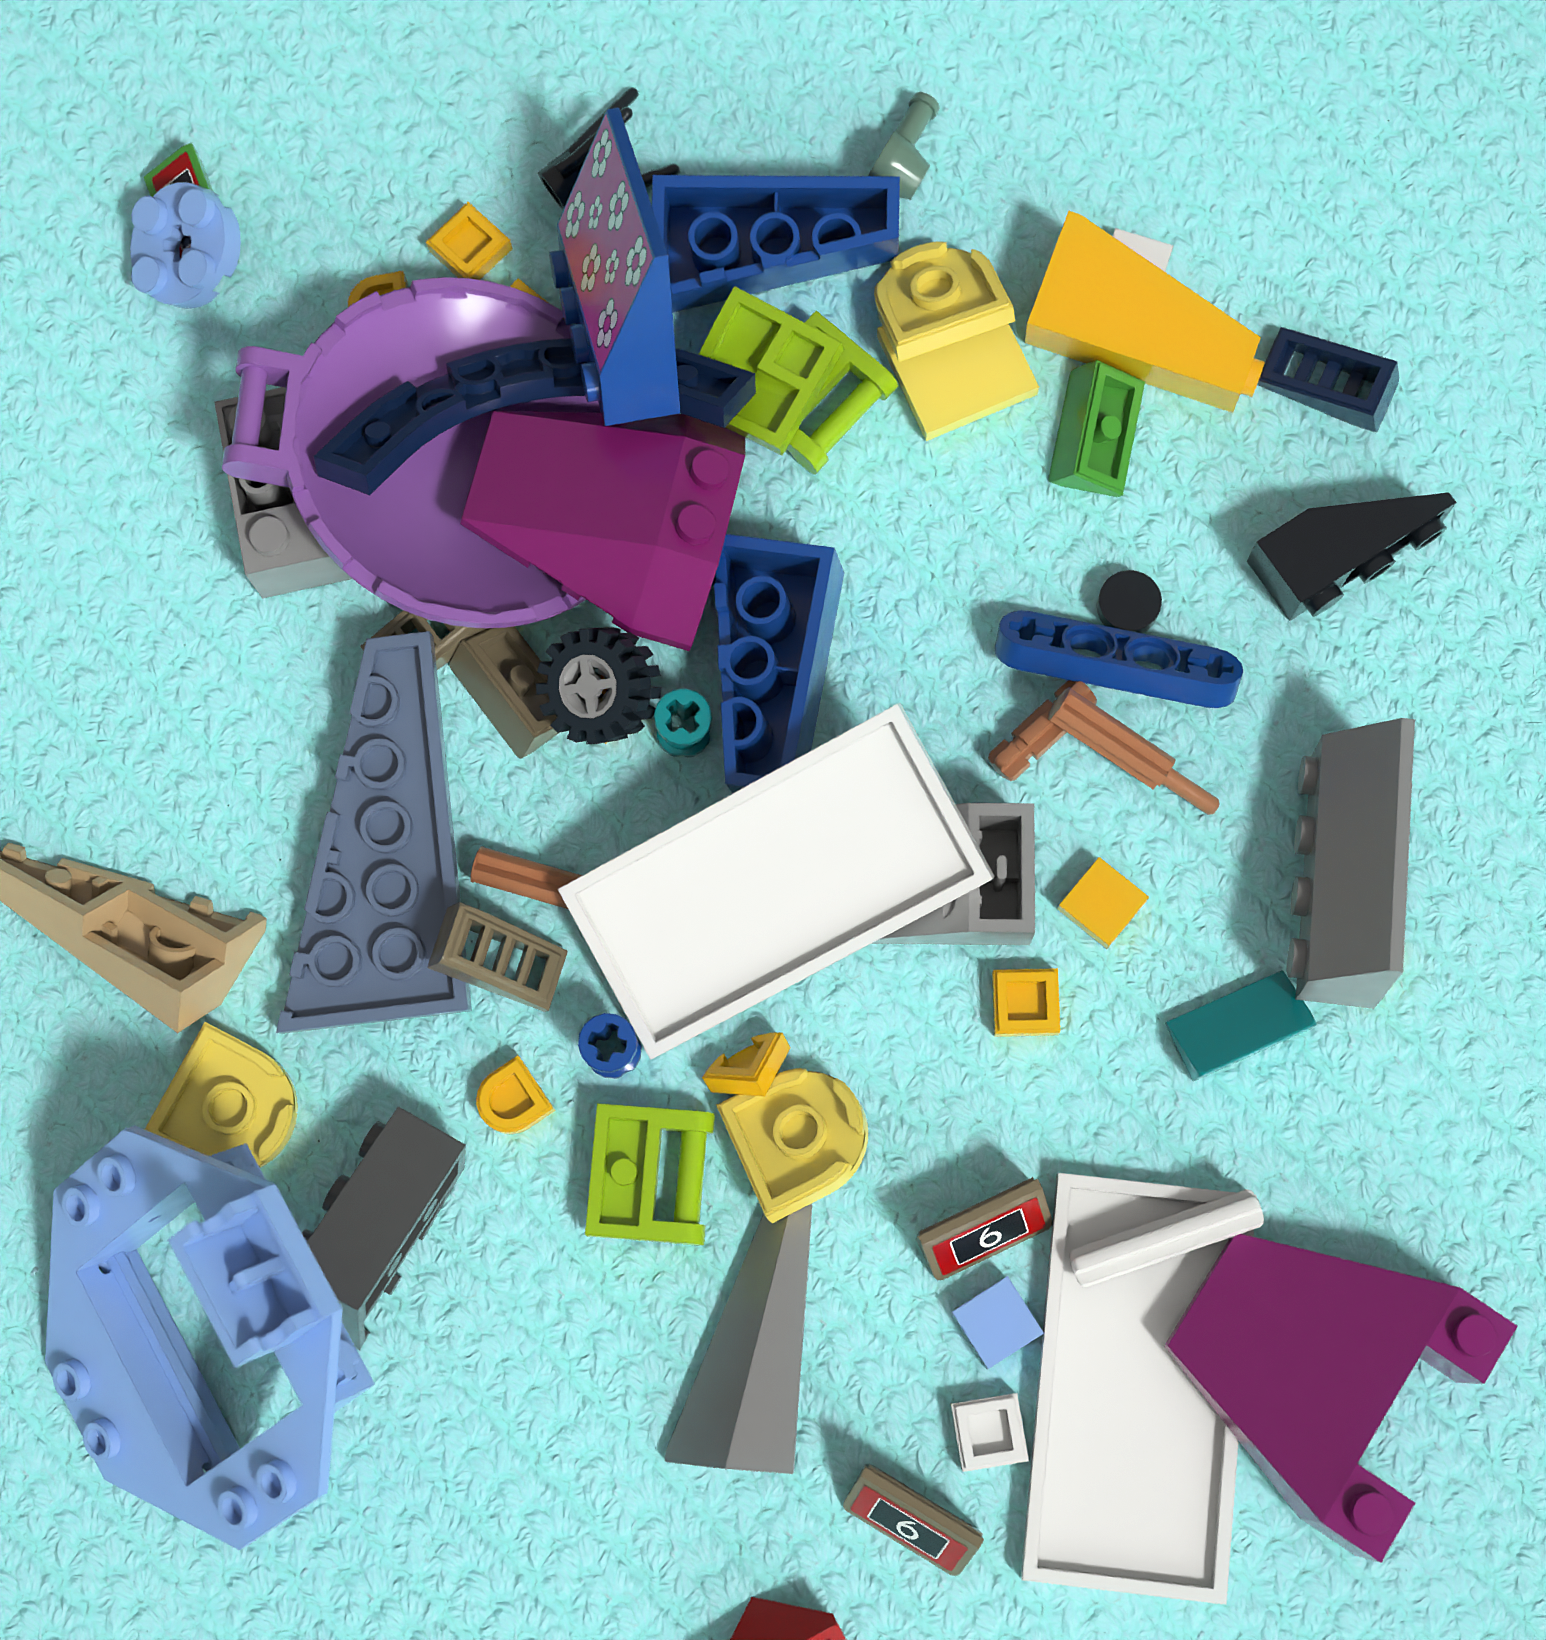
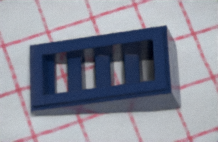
M1280 327L1265 361L1258 386L1351 425L1377 432L1399 383L1398 362ZM1294 351L1304 356L1294 378L1284 375ZM1320 361L1326 364V367L1318 385L1309 383L1316 364ZM1341 371L1350 374L1341 393L1333 389ZM1365 381L1373 384L1367 400L1358 398Z

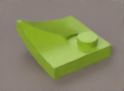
M734 286L717 316L699 355L755 373L756 394L725 428L783 456L844 349L841 341Z

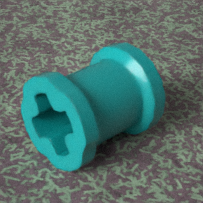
M677 689L665 694L657 703L654 713L657 741L661 748L671 756L694 757L703 752L710 741L709 732L712 721L710 706L703 696L689 689ZM678 715L685 721L694 716L695 731L689 733L686 729L679 728L673 733L672 717Z

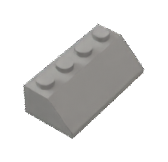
M1399 718L1324 734L1319 740L1312 756H1303L1301 760L1298 792L1299 794L1308 795L1307 816L1300 815L1297 821L1294 851L1295 854L1304 855L1303 877H1295L1291 893V915L1301 916L1299 939H1291L1287 956V976L1297 978L1296 1000L1374 1009L1403 973L1415 719Z

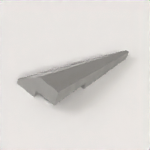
M813 1203L774 1223H771L763 1213L666 1449L665 1462L732 1470L794 1473Z

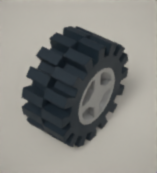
M614 627L579 629V631L568 632L560 636L563 643H553L545 651L553 659L552 661L539 663L537 673L548 675V680L546 683H536V695L548 694L550 702L539 707L543 716H557L550 725L557 733L569 731L567 739L574 742L586 741V744L618 741L628 738V734H635L645 727L641 720L651 719L654 716L656 708L649 705V700L660 698L662 687H652L650 677L661 676L659 666H647L645 660L651 657L653 653L648 646H636L635 644L639 637L631 632L620 633L621 629ZM603 689H607L605 694H602Z

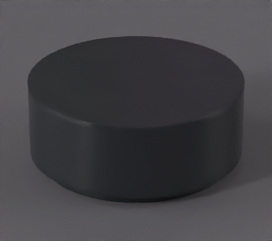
M1133 570L1118 572L1109 577L1100 590L1097 600L1098 616L1104 626L1144 633L1153 626L1159 615L1162 605L1161 592L1154 580L1142 572Z

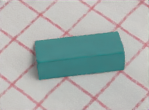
M1281 970L1169 1020L1165 1025L1194 1082L1304 1033L1316 1026L1317 1023L1303 1000H1296V989L1285 972Z

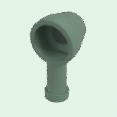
M916 92L909 101V109L889 138L868 175L900 176L899 198L911 200L930 167L928 162L915 148V144L929 120L934 119L939 111V104L931 95L924 92Z

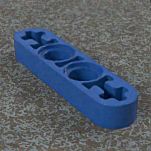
M1019 610L1003 616L999 623L995 643V654L998 659L1008 667L1076 682L1081 681L1086 684L1206 708H1222L1233 703L1243 675V667L1237 657L1218 648L1032 611ZM1073 649H1087L1096 652L1101 657H1087L1078 654ZM1136 661L1151 662L1163 669H1149L1140 666Z

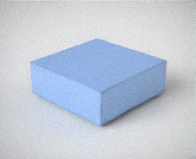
M1008 1276L951 1312L986 1369L996 1365L1044 1334Z

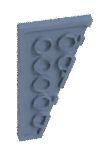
M430 631L366 639L350 709L352 717L343 755L340 754L335 774L337 782L330 812H327L304 908L306 910L305 921L298 951L294 952L289 976L292 977L284 1011L281 1010L276 1033H294L472 1011L469 983L427 968L447 907L461 902L434 636ZM464 945L461 957L467 959Z

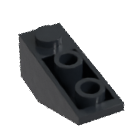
M1447 492L1308 508L1258 540L1247 559V563L1289 621L1306 610L1310 612L1312 617H1315L1337 603L1344 596L1340 588L1357 577H1360L1363 583L1366 584L1387 571L1396 562L1392 555L1411 544L1415 551L1438 538L1446 531L1447 527L1443 521L1457 502Z

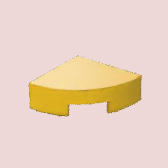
M775 1032L754 1036L751 1038L754 1045L742 1049L728 1059L724 1053L720 1055L702 1077L710 1092L765 1097L791 1048L783 1033Z

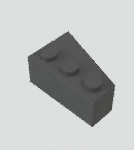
M397 1107L386 1125L378 1121L370 1129L359 1150V1156L363 1158L350 1178L342 1174L332 1185L322 1206V1209L327 1211L315 1231L312 1232L305 1229L301 1232L342 1307L341 1321L355 1348L358 1350L361 1349L370 1333L364 1329V1321L383 1292L392 1295L402 1278L396 1274L397 1270L417 1239L423 1240L465 1168L466 1144L400 1107Z

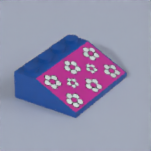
M619 107L607 109L557 223L560 250L549 252L554 285L556 289L559 288L565 325H570V336L576 363L587 362L580 365L587 403L598 401L605 426L680 414L668 254Z

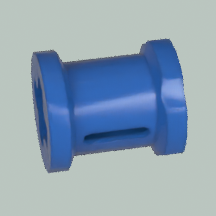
M603 1013L592 1017L584 1024L579 1034L578 1047L581 1057L596 1074L604 1078L617 1079L622 1077L625 1073L633 1071L641 1059L642 1045L636 1037L634 1028L625 1018L617 1014ZM612 1031H616L618 1038L626 1046L624 1053L613 1052L609 1062H604L603 1055L595 1047L598 1039L602 1041L608 1040L611 1037Z

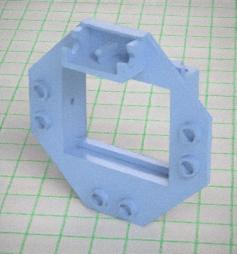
M137 1126L123 1129L56 1187L53 1192L45 1364L53 1377L57 1393L65 1401L83 1437V1443L88 1454L95 1460L104 1480L238 1550L250 1545L328 1493L334 1413L374 1386L375 1383L341 1321L342 1307L275 1183L265 1179L247 1144L207 1156ZM194 1202L205 1221L199 1223L195 1220L187 1224L168 1239V1242L234 1368L274 1351L302 1406L241 1449L137 1251L141 1245Z

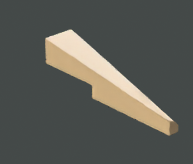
M9 842L3 848V851L0 850V901L177 1033L222 1004L266 931L267 918L254 912H250L246 919L242 920L214 912L212 900L195 896L189 905L156 895L154 884L65 858H62L57 866L27 858L25 847Z

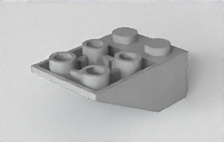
M284 387L265 391L258 447L278 450L286 388ZM238 397L215 402L223 453L225 447L232 444ZM227 474L245 575L262 599L353 579L332 560L312 535L295 504L289 487L240 479Z
M1034 803L956 804L995 877L993 880L871 944L1030 945L1035 934Z

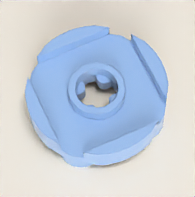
M180 182L165 186L153 197L143 196L135 203L131 215L134 228L131 237L130 253L133 268L131 278L137 290L151 295L159 302L185 309L204 306L219 294L212 290L219 284L223 275L232 277L239 260L241 237L235 214L231 208L222 205L218 194L192 183ZM184 236L191 237L190 248L184 249L182 258H180L179 247Z

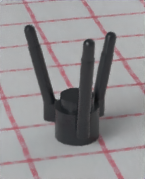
M636 88L628 89L608 108L619 107L624 124L633 115L632 110L628 106L638 97V90ZM605 112L563 154L538 172L542 183L562 210H564ZM671 164L641 174L645 187L652 186L653 175H678L680 168L677 164Z

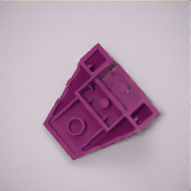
M493 411L460 524L528 568L532 564L563 584L561 590L576 600H579L582 596L613 616L612 623L627 633L631 632L642 638L690 651L719 564L746 455L745 437L727 428L706 423L684 414H674L605 426L602 413Z

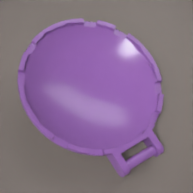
M451 277L419 279L412 281L410 287L394 290L380 296L376 291L353 303L335 317L334 323L314 343L308 346L303 356L256 346L243 347L238 351L236 373L241 377L232 444L224 449L222 470L236 478L289 487L303 520L320 546L345 573L362 587L406 612L432 621L472 628H506L527 625L554 617L586 600L582 596L579 600H576L561 590L562 583L532 564L528 568L462 526L460 522L493 411L601 413L598 401L587 403L585 396L546 398L505 406L473 417L446 430L423 445L370 496L317 476L314 455L351 420L373 402L407 381L418 387L428 381L448 374L446 363L479 352L514 344L571 338L570 325H565L562 310L536 296L490 281ZM266 384L286 388L278 450L258 447Z

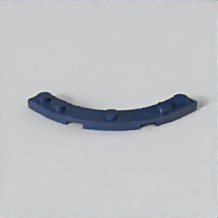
M571 338L509 345L479 352L446 363L448 374L428 381L418 387L407 381L373 402L351 420L314 455L317 476L370 496L423 445L466 420L518 403L554 397L585 396L580 365L587 362L576 363ZM675 348L680 413L725 428L756 394L755 373Z

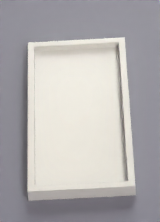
M898 703L559 888L558 891L650 1060L993 880L995 876L901 703Z
M1065 1173L1057 1174L1043 1321L1044 1334H1042L1021 1567V1579L1023 1581L1227 1605L1238 1439L1164 1345L1230 1238L1088 1287L1081 1286L1077 1281L1070 1262L1069 1253L1075 1248L1236 1192ZM1254 1229L1241 1234L1253 1237Z

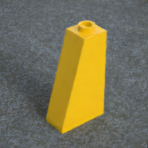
M1068 211L1027 322L1026 344L1086 364L1095 360L1101 361L1145 381V384L1232 413L1241 394L1253 396L1265 361L1254 358L1261 339L1260 336L1081 214Z

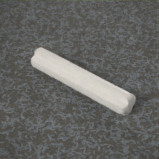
M1246 1189L1075 1248L1069 1253L1070 1262L1079 1284L1083 1287H1088L1259 1228L1264 1224L1262 1208L1253 1191Z

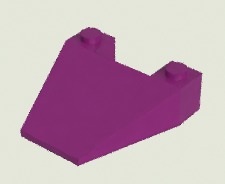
M1239 1234L1230 1237L1164 1346L1300 1519L1353 1555L1382 1563L1416 1503L1360 1466L1358 1462L1419 1358L1456 1383L1485 1384L1518 1326L1461 1287Z

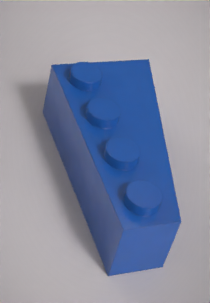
M653 175L652 208L668 254L672 312L725 301L734 286L749 294H754L890 262L898 255L900 176Z
M730 534L725 536L719 564L715 573L714 593L719 629V645L717 647L723 700L721 702L725 784L732 794L810 752L812 749L844 578V571L834 547Z

